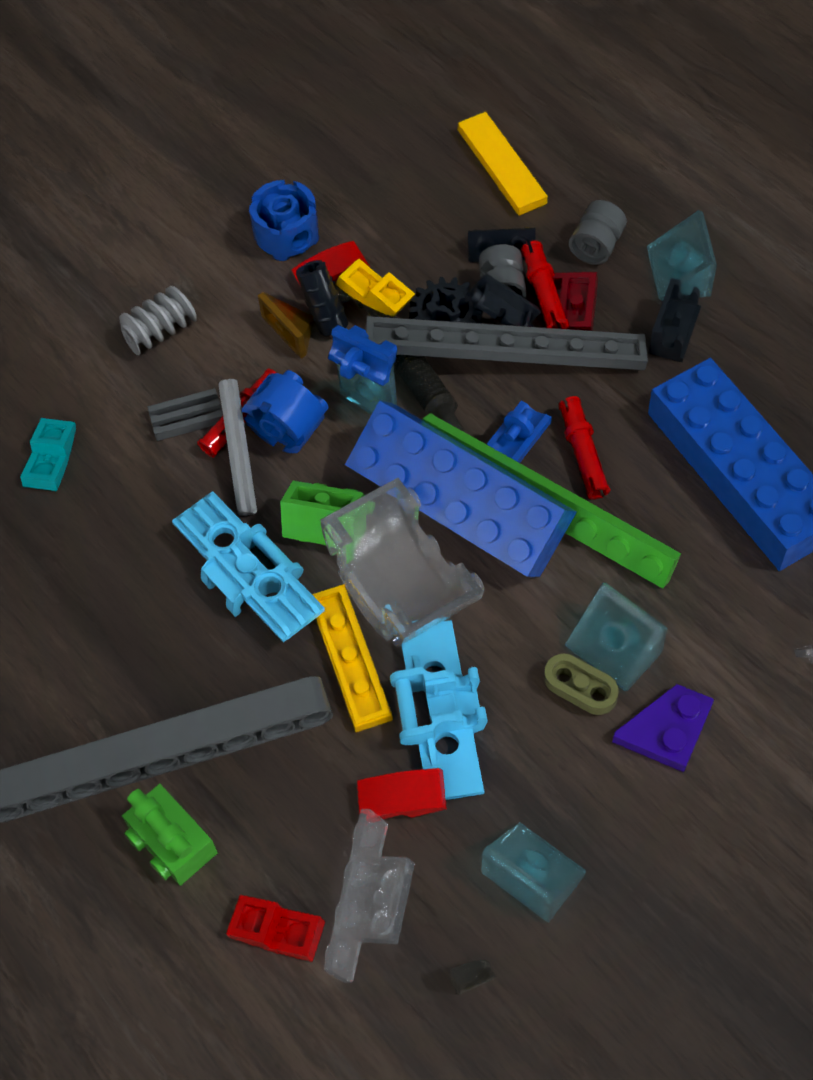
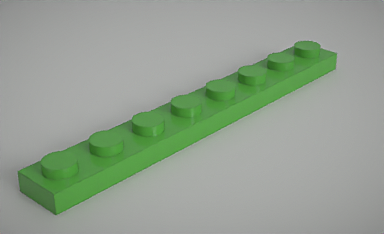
M430 413L422 419L434 428L575 510L577 513L565 532L567 535L662 589L669 583L681 556L680 552Z

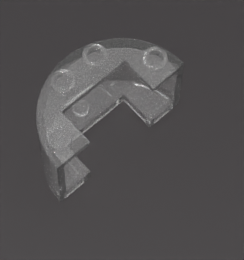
M399 478L320 519L322 533L329 554L331 556L337 554V565L341 569L338 573L362 614L379 635L386 641L395 638L392 640L394 646L403 645L476 603L482 598L485 591L479 576L475 572L469 573L462 562L454 565L452 562L447 563L444 560L435 538L431 534L426 535L418 525L421 503L417 494L412 488L409 487L407 489Z

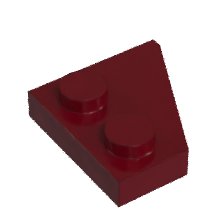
M597 272L554 273L553 281L566 319L569 322L567 329L593 331L598 288ZM557 323L558 329H561L560 323Z

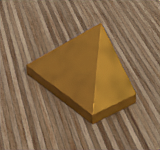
M265 292L259 294L258 300L261 316L301 359L305 357L309 346L313 316Z

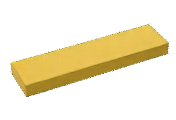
M487 112L458 122V132L518 216L547 204V194Z
M342 584L312 594L325 608V611L315 619L355 732L357 733L393 721L390 707L345 585Z

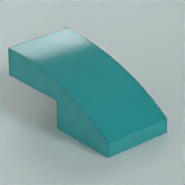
M47 418L40 419L30 440L32 453L20 476L23 487L52 491L58 490L70 457L76 431L75 422Z

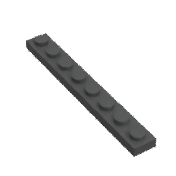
M367 316L366 319L368 339L377 344L387 340L397 345V355L645 370L648 362L645 334Z

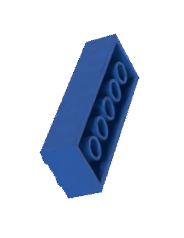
M710 357L653 388L648 415L777 570L781 571L812 553V472Z
M381 400L376 405L345 463L349 468L527 577H540L577 513L575 510L396 404Z

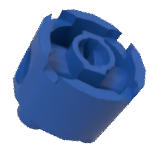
M275 180L264 184L254 192L251 198L252 204L249 205L253 235L258 247L267 254H271L278 261H286L291 256L305 252L319 240L315 198L309 188L296 181H293L294 185L285 184V180Z
M286 370L283 375L270 373L241 410L242 413H248L244 418L247 425L266 443L274 446L277 442L285 445L282 451L298 453L324 420L328 404L323 398L312 394L305 388L303 380L298 374Z

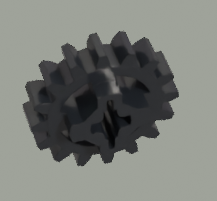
M444 277L439 278L438 284L428 280L426 281L427 289L417 287L416 297L410 300L409 319L482 324L483 311L479 308H474L472 306L473 302L466 296V293L470 290V283L465 282L460 286L456 277L450 283H446Z

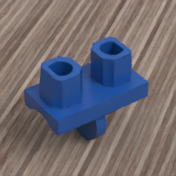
M340 325L332 329L333 343L328 359L341 365L340 375L342 377L351 379L357 373L382 386L389 382L391 367L396 360L397 345L387 340L377 344L368 339L369 335L366 330L356 325L349 330Z
M521 400L515 409L508 412L504 417V423L486 445L520 463L551 424L552 417L535 411Z

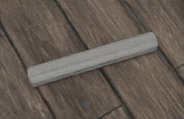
M236 379L222 380L218 385L236 507L240 516L253 515L257 512L238 382Z

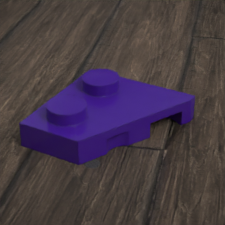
M676 684L616 730L612 742L681 772H685L714 699Z

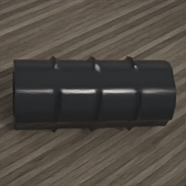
M315 260L299 267L296 271V276L301 286L300 290L304 293L307 300L306 305L311 310L312 319L315 320L320 334L331 336L332 329L337 325L346 328L348 320L344 312V306L340 302L338 291H336L332 282L333 277L330 276L325 262Z

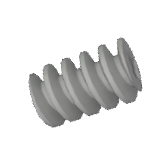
M169 286L165 289V294L159 292L154 296V302L147 299L142 303V308L139 306L133 307L131 315L128 313L121 314L119 322L127 344L136 355H140L139 343L144 344L150 349L153 347L150 339L151 336L162 342L164 340L163 329L170 335H174L173 323L176 322L184 329L187 327L185 316H188L193 322L197 321V316L187 297L176 287Z

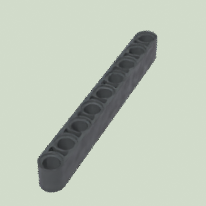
M316 676L298 679L1 769L0 823L323 725L333 717L323 681L320 677Z

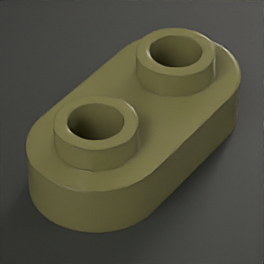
M570 654L555 655L546 663L544 681L547 688L554 694L594 715L606 714L615 707L619 689L616 681L608 674ZM566 674L570 677V680L562 682L557 679V676ZM600 693L604 696V699L596 701L591 695Z

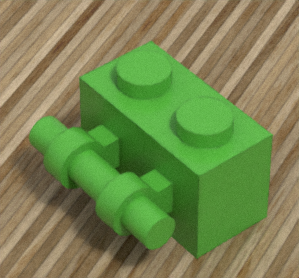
M292 481L280 501L282 537L301 542L333 546L339 549L353 550L364 530V510L370 509L372 498L369 495H363V492H358L355 489H340L328 487L326 484Z
M158 784L147 795L140 789H136L128 796L127 801L132 807L122 815L129 828L124 832V835L139 852L146 848L153 855L154 858L149 862L165 881L171 876L181 886L218 854L212 839L161 784Z

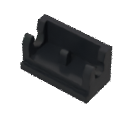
M671 278L652 330L649 354L683 362L701 306L698 305L700 290L694 286L691 295H684L680 292L682 287L681 280Z

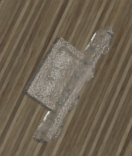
M361 809L358 824L354 829V841L349 863L345 867L343 889L335 910L333 932L325 953V971L345 983H352L354 980L362 942L398 944L415 863L408 857L381 856L388 824L371 809Z

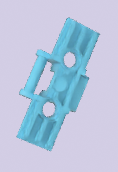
M213 491L172 520V524L207 560L201 568L202 582L209 589L217 586L226 596V608L234 617L241 613L240 606L245 601L284 643L325 611L323 605L298 580L303 574V567L297 562L293 563L266 535L267 530L261 524H256L250 528ZM222 533H229L234 537V541L226 547L216 546L214 540ZM257 546L276 567L268 570L250 550ZM273 592L278 593V594H276L275 596H271V597H267V596H266V595L269 594V593H273Z
M452 620L399 628L406 669L392 673L390 675L391 686L396 688L403 730L399 734L400 743L403 745L418 744L423 769L440 768L443 770L446 800L484 794L473 735L483 730L488 722L485 707H480L477 687L480 683L478 669L471 667L468 669V674L462 676ZM431 666H438L443 669L438 672L426 671ZM425 691L431 721L430 725L418 727L412 692ZM443 737H451L457 741L459 746L452 754H442L435 747L437 741Z

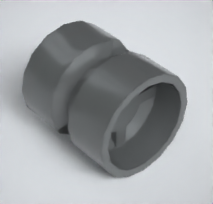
M605 200L591 202L569 239L571 252L578 259L591 265L605 263L626 227L627 219L624 212L615 204Z
M506 244L494 245L484 250L479 256L480 277L487 273L523 298H526L523 257L520 250Z

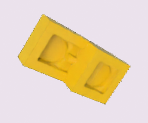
M359 258L338 277L335 283L341 290L362 304L393 317L415 295L412 290L390 272L382 278Z

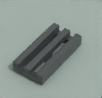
M215 388L147 406L157 441L214 426L223 416ZM210 411H215V412H213V413L206 414V415H202V416H198V417H195V418H194V416H196V415L203 414V413H207V412H210ZM181 420L180 422H176V423H173V424H169V425H165V426H161V427H160V425H162V424H166V423H170V422H173V421Z

